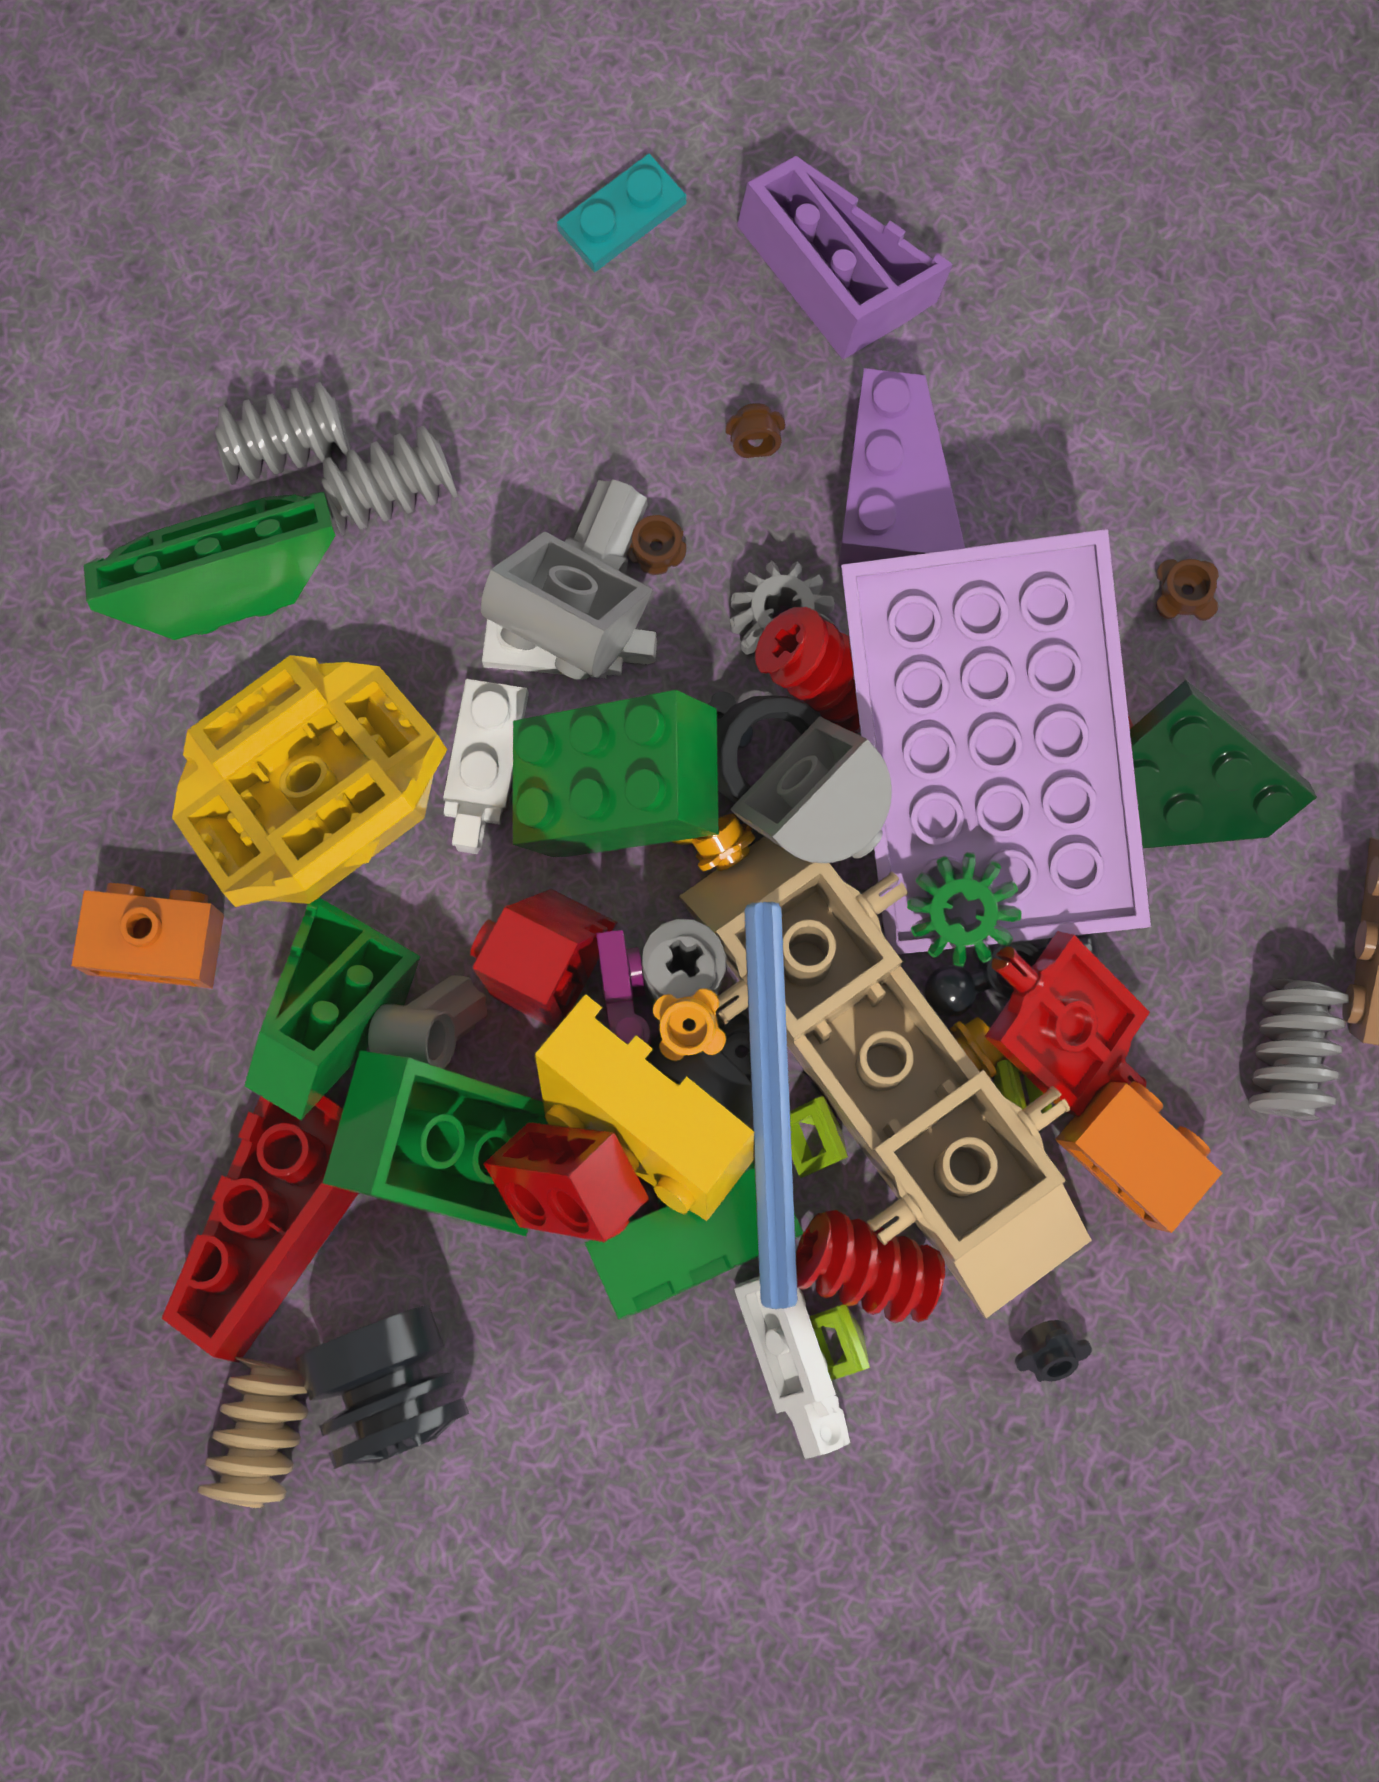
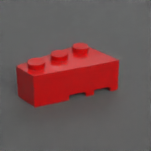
M549 889L505 906L497 922L490 919L485 921L471 947L470 955L477 958L472 968L494 999L556 1030L573 1009L600 958L597 933L614 931L618 922L553 889Z

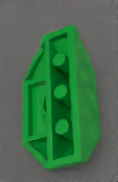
M316 492L305 497L295 494L263 497L148 532L116 548L106 559L96 558L84 564L86 601L94 612L173 640L194 634H208L220 626L253 616H267L276 612L279 608L295 604L336 536L325 493Z

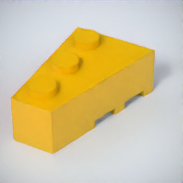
M585 994L535 1053L547 1122L549 1125L614 1132L636 1175L653 1185L656 1195L667 1206L682 1214H686L690 1210L705 1221H708L754 1160V1131L687 1076L680 1085L667 1078L645 1060L652 1048L643 1040L635 1036L627 1045L596 1020V1015L602 1007Z

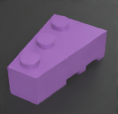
M794 156L747 182L737 226L838 355L844 360L938 302L953 264L938 253L932 259L903 239L906 231L891 221L886 226L878 222L856 206L858 202L857 197L799 157Z

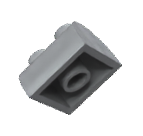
M544 531L490 570L482 595L481 613L483 617L502 627L500 635L507 644L522 650H531L538 646L556 656L555 667L562 674L573 679L584 680L589 678L590 675L593 677L601 676L613 664L634 632L653 589Z
M819 717L735 803L731 810L744 823L802 860L814 863H832L851 856L853 858H861L871 852L882 838L883 831L881 828L886 821L891 805V778L884 759L868 739Z

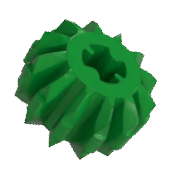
M965 852L962 860L963 873L961 874L954 873L951 861L947 856L938 858L937 867L944 879L942 883H939L931 875L921 872L916 878V883L933 895V898L910 897L907 908L911 911L930 913V917L919 920L912 925L911 931L913 935L920 937L936 930L938 935L932 940L928 948V954L932 957L940 955L948 942L955 944L953 952V964L955 966H963L965 964L966 946L973 944L979 959L983 963L990 961L992 953L985 940L986 937L991 936L995 941L1004 946H1009L1013 941V936L1010 932L997 924V920L1015 922L1021 920L1022 915L1021 909L1018 907L998 905L997 903L1012 897L1018 892L1016 883L1009 881L992 888L990 884L999 875L1001 865L993 860L986 866L981 877L974 875L976 857L973 852ZM963 892L964 897L968 901L979 898L984 910L976 909L975 918L978 920L973 924L966 925L961 917L950 919L945 909L953 908L954 900L950 897Z

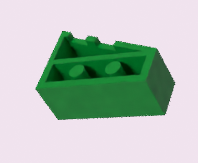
M754 1160L708 1221H705L690 1210L686 1214L679 1213L667 1206L661 1199H658L659 1210L637 1220L633 1214L629 1218L627 1227L618 1235L608 1239L606 1242L590 1240L584 1243L618 1320H625L759 1257ZM794 1213L795 1239L802 1236L803 1230Z

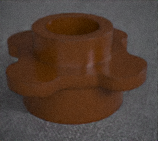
M1168 559L1160 564L1156 576L1162 582L1161 597L1156 602V609L1162 617L1174 619L1177 615H1194L1197 619L1206 621L1216 614L1218 602L1213 598V595L1217 588L1219 572L1214 564L1196 559H1186L1180 562ZM1189 585L1193 593L1190 595L1184 594L1182 586Z

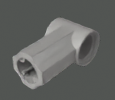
M614 479L610 481L598 480L575 537H569L565 542L626 575L628 566L626 556L632 543V533L636 524L643 518L648 507L647 497L623 482Z
M451 975L406 1006L389 1003L381 1005L370 1023L368 1032L370 1052L408 1057L444 1069L452 1058L456 1041L473 1030L476 1023L487 1016L486 995L478 991L473 985L471 978Z

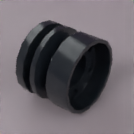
M429 1305L413 1308L369 1324L314 1347L295 1358L309 1400H323L342 1396L346 1409L332 1416L319 1426L322 1436L353 1426L357 1441L329 1452L334 1469L347 1464H376L437 1439L458 1418L469 1414L464 1398L434 1408L430 1394L458 1381L454 1372L423 1377L418 1365L445 1347Z

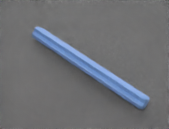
M758 902L750 903L745 908L760 1299L763 1307L785 1309L795 1306L798 1297L782 910L778 903Z

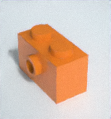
M108 883L106 892L84 890L72 967L90 976L213 989L224 914L214 905L208 903L207 895L188 890H170L169 899L145 897L146 889L122 883Z
M1135 1081L1130 1085L1120 1082H1108L1097 1090L1080 1117L1075 1116L1055 1140L1149 1227L1172 1233L1222 1175V1172L1206 1158L1211 1150L1200 1137L1183 1126L1175 1129L1159 1114L1164 1106L1147 1088Z

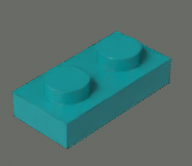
M647 154L557 221V229L595 273L686 205V194L650 154Z

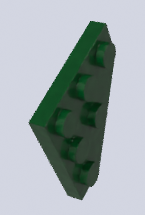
M1187 680L1130 728L1142 849L1268 838L1317 798L1310 782Z

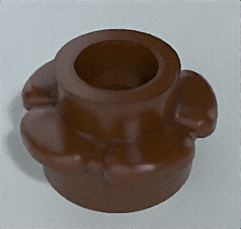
M751 403L741 407L736 415L728 419L725 431L727 435H731L730 441L733 442V449L739 456L743 458L771 456L779 450L782 443L780 431L784 430L786 425L784 417L779 412H772L767 405L761 403ZM763 439V442L757 447L748 442V440Z
M651 515L641 519L636 524L632 533V543L627 553L630 561L640 564L641 570L651 575L665 574L669 567H677L684 560L687 550L686 543L682 541L683 530L675 521L662 515ZM654 541H658L662 544V548L655 551L651 548V544Z

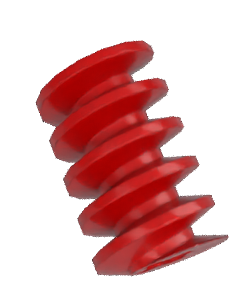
M793 607L780 613L767 624L759 637L755 659L760 673H769L775 684L785 689L787 688L790 695L809 704L824 719L853 733H860L850 637L841 633L834 624L824 620L821 614L808 607Z
M838 1210L818 1213L812 1218L800 1238L796 1251L797 1288L804 1290L815 1282L816 1292L822 1297H832L838 1291L839 1300L849 1307L856 1305L861 1300L862 1309L868 1314H878L884 1309V1315L890 1322H902L911 1314L912 1319L919 1323L928 1319L939 1300L945 1279V1261L939 1250L927 1244L918 1245L916 1241L906 1236H895L886 1245H883L877 1235L885 1230V1228L880 1227L873 1232L866 1221L859 1218L850 1220L846 1214Z

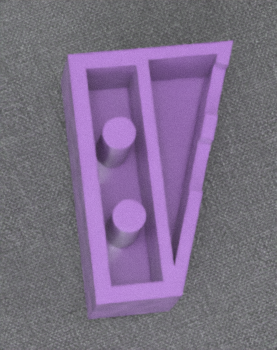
M864 368L838 567L844 564L965 548L926 375Z

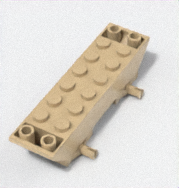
M764 836L748 847L750 849L749 853L740 862L728 869L714 871L679 896V899L695 921L708 926L719 937L726 954V963L739 980L718 996L720 1005L716 1013L737 999L718 1012L719 1019L726 1025L729 1020L748 1007L745 935L746 906L750 903L758 902L778 903L782 910L787 1047L898 1198L895 1203L867 1222L874 1232L892 1218H897L896 1222L877 1235L883 1245H886L888 1241L915 1222L932 1247L940 1251L948 1269L986 1319L1092 1241L1062 1184L1066 1180L1045 1153L1039 1134L1041 1129L1063 1113L1068 1112L1070 1107L1066 1100L1063 1099L1044 1114L1041 1113L1044 1107L1061 1096V1093L1052 1086L1047 1092L1021 1110L1019 1106L1003 1097L984 1070L979 1072L903 970L901 958L882 934L877 915L902 897L908 895L904 884L900 883L880 897L897 885L899 878L895 873L890 872L888 876L860 894L858 890L843 882L830 863H814L802 860Z

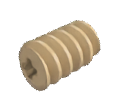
M235 1357L251 1368L250 1375L229 1377L227 1382L229 1386L244 1395L241 1402L221 1404L220 1411L236 1421V1425L233 1429L214 1431L212 1436L213 1439L229 1449L226 1456L206 1458L204 1464L221 1475L220 1483L199 1485L197 1492L226 1503L262 1508L265 1507L263 1503L277 1502L285 1498V1487L270 1476L292 1472L293 1461L280 1453L278 1449L299 1445L301 1440L300 1434L287 1426L285 1422L307 1418V1407L292 1397L295 1394L307 1393L300 1372L297 1370L258 1360Z

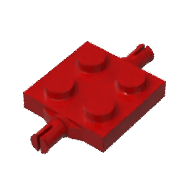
M1057 931L1033 966H1030L1013 947H1005L996 954L1002 960L993 958L991 966L1014 987V992L984 1037L1043 1093L1047 1092L1050 1087H1055L1061 1093V1096L1053 1101L1055 1105L1065 1099L1070 1107V1110L1065 1113L1080 1117L1097 1090L1108 1082H1120L1130 1085L1135 1081L1146 1088L1147 1082L1145 1078L1139 1075L1126 1062V1057L1134 1035L1150 1012L1074 934Z

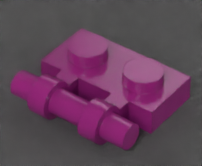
M623 930L597 933L609 1029L627 1045L635 1036H638L647 1045H650L652 1039L648 1023L643 1017L635 1014L633 998L646 996L639 947L626 948Z

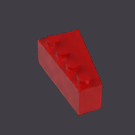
M325 1095L302 1120L260 1096L254 1112H248L238 1137L242 1140L227 1176H221L211 1199L216 1202L202 1235H196L161 1318L214 1358L240 1362L235 1357H244L359 1194L323 1184L344 1109Z

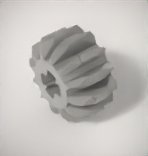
M772 560L766 564V580L754 573L748 572L744 577V587L747 592H735L732 595L731 608L738 614L730 619L731 632L745 635L741 641V650L745 655L756 651L759 637L767 624L773 620V614L779 611L781 605L790 608L808 607L821 614L824 620L834 624L826 617L834 610V599L832 596L819 595L823 588V579L820 577V574L801 581L802 565L797 561L790 567L788 575H780L779 567Z

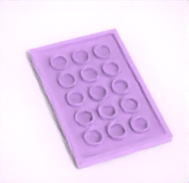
M1108 529L841 565L861 736L868 739L881 754L889 770L892 785L889 813L881 828L883 835L874 849L878 882L888 876L890 872L895 873L899 881L897 885L880 897L900 883L904 884L908 892L907 896L902 897L882 911L884 935L897 954L928 951L930 943L938 933L934 930L920 937L913 935L911 931L912 925L919 920L930 917V913L909 910L907 908L908 899L916 896L933 898V895L916 883L918 875L924 872L931 875L939 883H942L944 879L937 867V859L942 856H947L951 861L955 874L963 873L962 860L965 852L975 853L976 864L973 874L981 877L986 866L991 861L995 860L1001 865L999 875L990 884L992 888L1009 881L1016 883L1018 892L1010 898L997 902L998 905L1015 906L1021 909V920L1015 922L997 920L996 922L1010 932L1013 936L1012 942L1053 938L1057 931L1083 935L1151 927ZM963 892L950 897L954 900L952 909L945 908L946 914L950 919L961 917L966 925L973 924L978 920L975 918L976 909L984 910L979 898L968 901L964 897ZM991 936L985 938L988 945L999 944ZM948 942L944 949H953L955 944Z

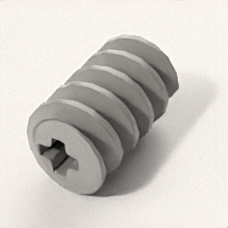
M321 382L314 384V396L311 403L306 402L297 388L291 389L290 403L287 409H283L273 394L267 395L266 411L262 415H259L249 399L244 400L242 404V419L238 421L233 418L225 405L219 406L218 425L215 426L216 441L227 479L231 485L237 482L238 465L250 480L260 478L262 459L274 474H279L284 471L285 454L289 455L297 468L307 467L309 448H312L321 462L325 458H331L333 442H336L345 456H347V451L350 450L337 400L335 397L331 398Z
M424 425L416 430V447L414 448L409 445L401 434L393 436V455L389 456L377 441L370 444L369 463L365 464L354 449L347 451L346 471L342 472L330 457L323 459V478L321 480L341 536L345 535L346 516L348 515L360 529L369 527V508H373L384 522L391 520L393 500H396L407 514L415 512L416 492H420L430 506L438 504V485L440 484L444 485L453 498L458 497L439 440H435Z
M676 919L660 925L649 935L643 948L642 973L647 1000L654 1006L658 998L664 994H671L676 998L693 996L700 988L710 989L718 995L726 966V954L719 937L708 926L695 920ZM677 962L682 969L693 965L695 967L693 977L689 978L682 970L672 974V964Z
M1292 979L1270 980L1268 984L1278 990L1266 993L1263 996L1262 1005L1276 1016L1262 1019L1259 1022V1031L1274 1041L1258 1045L1255 1055L1259 1060L1272 1067L1257 1069L1252 1075L1253 1083L1268 1091V1093L1253 1095L1249 1099V1107L1251 1110L1260 1113L1304 1121L1321 1120L1315 1116V1110L1317 1108L1334 1106L1337 1099L1318 1090L1319 1083L1338 1080L1340 1076L1339 1072L1321 1064L1322 1057L1342 1054L1343 1052L1342 1046L1325 1038V1032L1346 1027V1021L1328 1013V1007L1349 1003V995L1316 982Z

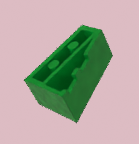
M320 897L307 904L283 973H281L259 1031L244 1086L302 1120L358 1059L360 1050L365 1051L369 1047L368 1032L370 1023L378 1008L387 1003L405 1004L421 956Z

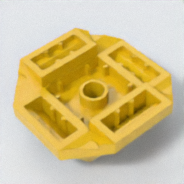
M289 655L187 730L183 756L187 761L178 782L172 819L222 893L235 907L260 901L310 904L361 865L369 863L373 856L425 818L433 775L446 754L447 748L438 734L380 666L350 662L319 664L316 658Z

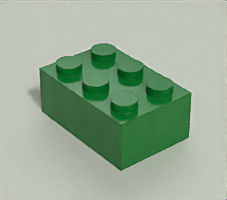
M671 690L513 720V845L550 857H570L719 835L717 708L678 690Z
M360 1050L323 1184L527 1237L528 1229L518 1226L484 1163L528 1122L549 1125L545 1118L544 1104L542 1101L412 1058Z

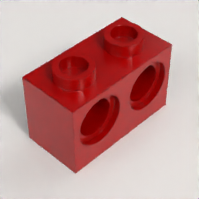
M528 1122L484 1163L515 1221L521 1228L606 1242L608 1239L621 1233L627 1227L629 1218L649 1199L614 1132Z

